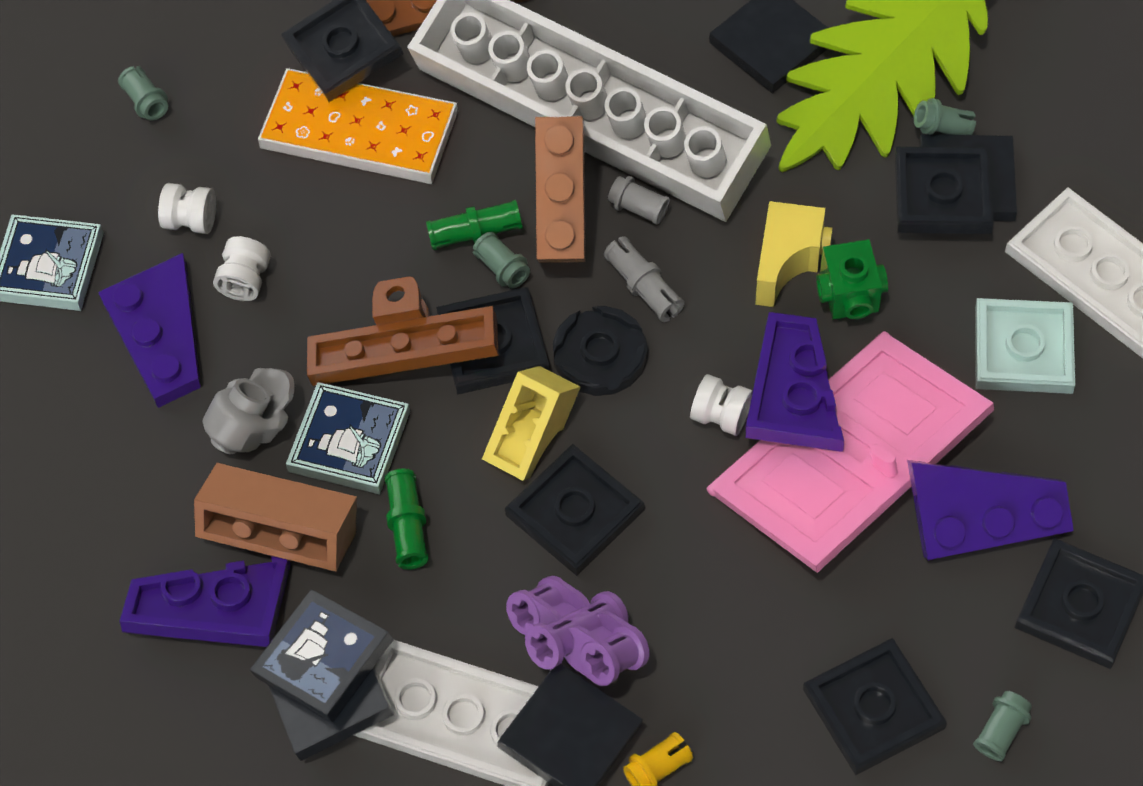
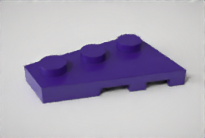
M183 253L98 292L110 319L157 408L201 388L196 340L191 315V298L188 290L187 264Z
M774 312L768 313L746 423L745 438L843 452L844 438L841 426H839L837 420L833 390L830 389L826 371L827 363L816 318Z
M907 460L923 557L927 560L1074 531L1066 482L1060 479L1006 472L998 473L975 470L968 467L944 466Z
M271 556L272 562L245 566L244 561L226 563L225 570L197 574L190 569L131 579L119 621L122 632L268 647L274 637L291 561Z

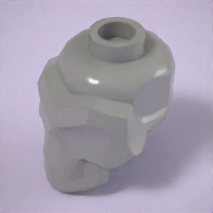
M257 368L250 379H235L228 383L226 389L218 391L202 421L205 432L211 438L213 446L224 453L235 454L236 452L255 450L260 443H270L275 435L284 428L288 420V415L284 409L291 402L294 394L295 383L292 375L281 369Z

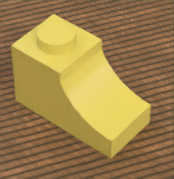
M769 201L757 276L755 305L774 307L779 292L787 282L804 272L818 271L819 257L822 255L823 247L831 245L833 229L832 227H824L825 208Z
M541 366L517 372L482 460L522 481L530 479L539 459L551 440L559 431L563 430L581 387Z

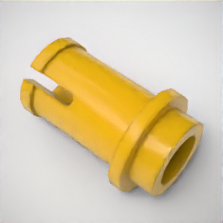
M673 732L668 738L641 756L637 754L631 755L629 757V764L623 767L624 774L631 786H658L657 782L684 764L691 762L693 755L688 745L672 756L668 755L676 750L679 744L684 742V739L678 733Z

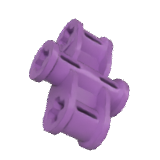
M548 576L543 578L536 588L530 591L518 590L511 594L507 600V614L510 622L517 631L525 635L526 649L532 661L545 670L557 667L565 657L566 661L574 669L589 678L593 683L607 686L617 680L620 672L626 669L637 670L644 666L649 659L647 640L641 631L628 623V613L624 603L612 592H600L589 602L580 591L561 578Z

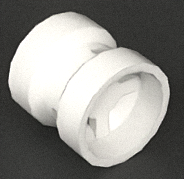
M166 183L162 189L158 206L160 227L177 230L183 225L189 227L194 233H210L216 213V194L214 189L197 187L195 190L186 191L181 184Z
M242 236L232 237L227 240L222 256L225 263L218 267L213 285L221 294L229 298L251 301L256 299L262 285L260 273L267 269L271 257L270 250L257 240Z
M706 374L694 397L690 419L702 424L714 422L720 425L722 431L737 436L748 416L753 390L742 386L730 388L725 386L720 378Z

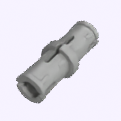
M627 237L618 238V242L622 247L615 240L611 242L604 252V258L625 278L628 284L626 287L632 295H640L662 322L670 320L666 313L667 311L673 318L677 316L684 307V300L662 279L661 269L655 263L647 262Z

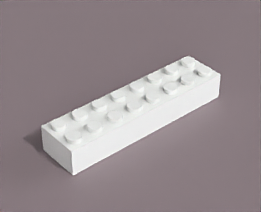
M437 0L407 47L419 70L534 127L535 117L583 116L584 152L724 222L728 220L771 147L767 124L510 0Z

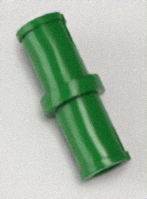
M516 199L511 200L512 202L475 210V206L466 208V213L426 221L432 249L437 250L440 247L473 240L475 244L479 237L488 232L498 234L510 230L523 229Z
M401 468L390 471L385 476L390 511H388L386 519L388 528L394 534L397 555L396 564H398L399 568L411 570L423 567L428 562L422 528L426 523L425 510L419 506L416 474H414L413 470Z

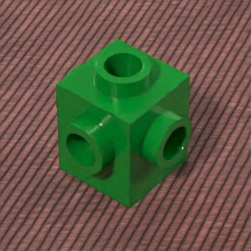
M870 239L824 246L822 249L821 274L816 276V284L820 302H828L832 320L845 317L860 319L871 313L879 312L881 294L888 292V279L884 265H876Z

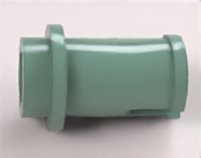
M131 66L121 73L118 79L119 86L134 102V109L138 116L153 121L161 118L167 112L168 96L166 92L154 86L143 68L137 66L135 70L134 66Z
M931 98L927 101L923 100L917 105L914 113V124L920 128L922 133L929 135L935 131L948 135H972L976 121L968 120L967 118L974 119L976 116L973 111L944 106L939 99Z
M493 232L485 233L475 242L473 255L496 274V281L501 286H508L512 289L517 288L528 278L530 268L527 266V259L522 254H514L498 239L496 234Z
M1004 691L1001 697L994 698L992 705L995 709L980 736L973 743L974 747L983 755L1000 762L1004 760L1006 752L1022 724H1029L1032 718L1029 713L1032 705L1025 698L1011 691Z

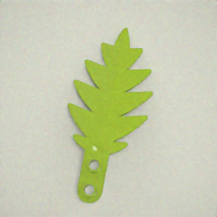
M847 0L845 4L846 9L881 19L843 24L811 34L809 40L811 44L849 55L824 59L788 72L786 78L788 82L823 93L807 98L778 114L776 119L778 124L797 130L783 153L778 167L779 171L785 172L814 157L821 150L824 151L834 169L841 170L851 150L859 119L881 156L888 157L895 135L898 116L897 89L913 116L917 105L921 101H927L931 98L935 99L934 57L956 94L961 95L964 93L970 55L968 20L980 35L985 34L988 27L985 0Z

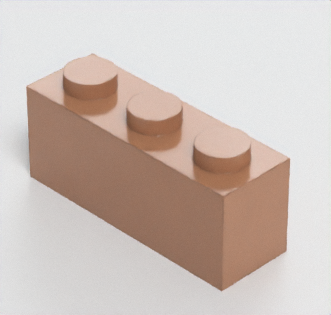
M583 116L535 117L537 260L539 263L586 262Z
M216 463L194 499L195 537L337 571L356 534L357 496Z

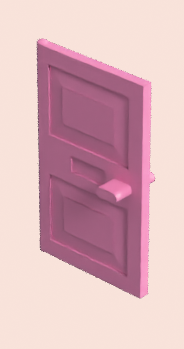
M886 331L881 332L828 379L830 389L833 390L838 424L841 426L844 438L843 452L760 440L707 487V492L711 496L716 497L817 573L911 487L907 460L936 464L994 411V403L896 340Z

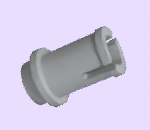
M618 176L608 195V201L614 204L615 210L621 211L624 208L652 221L656 225L664 218L670 203L669 197H664L636 184L635 178L628 176L626 179Z

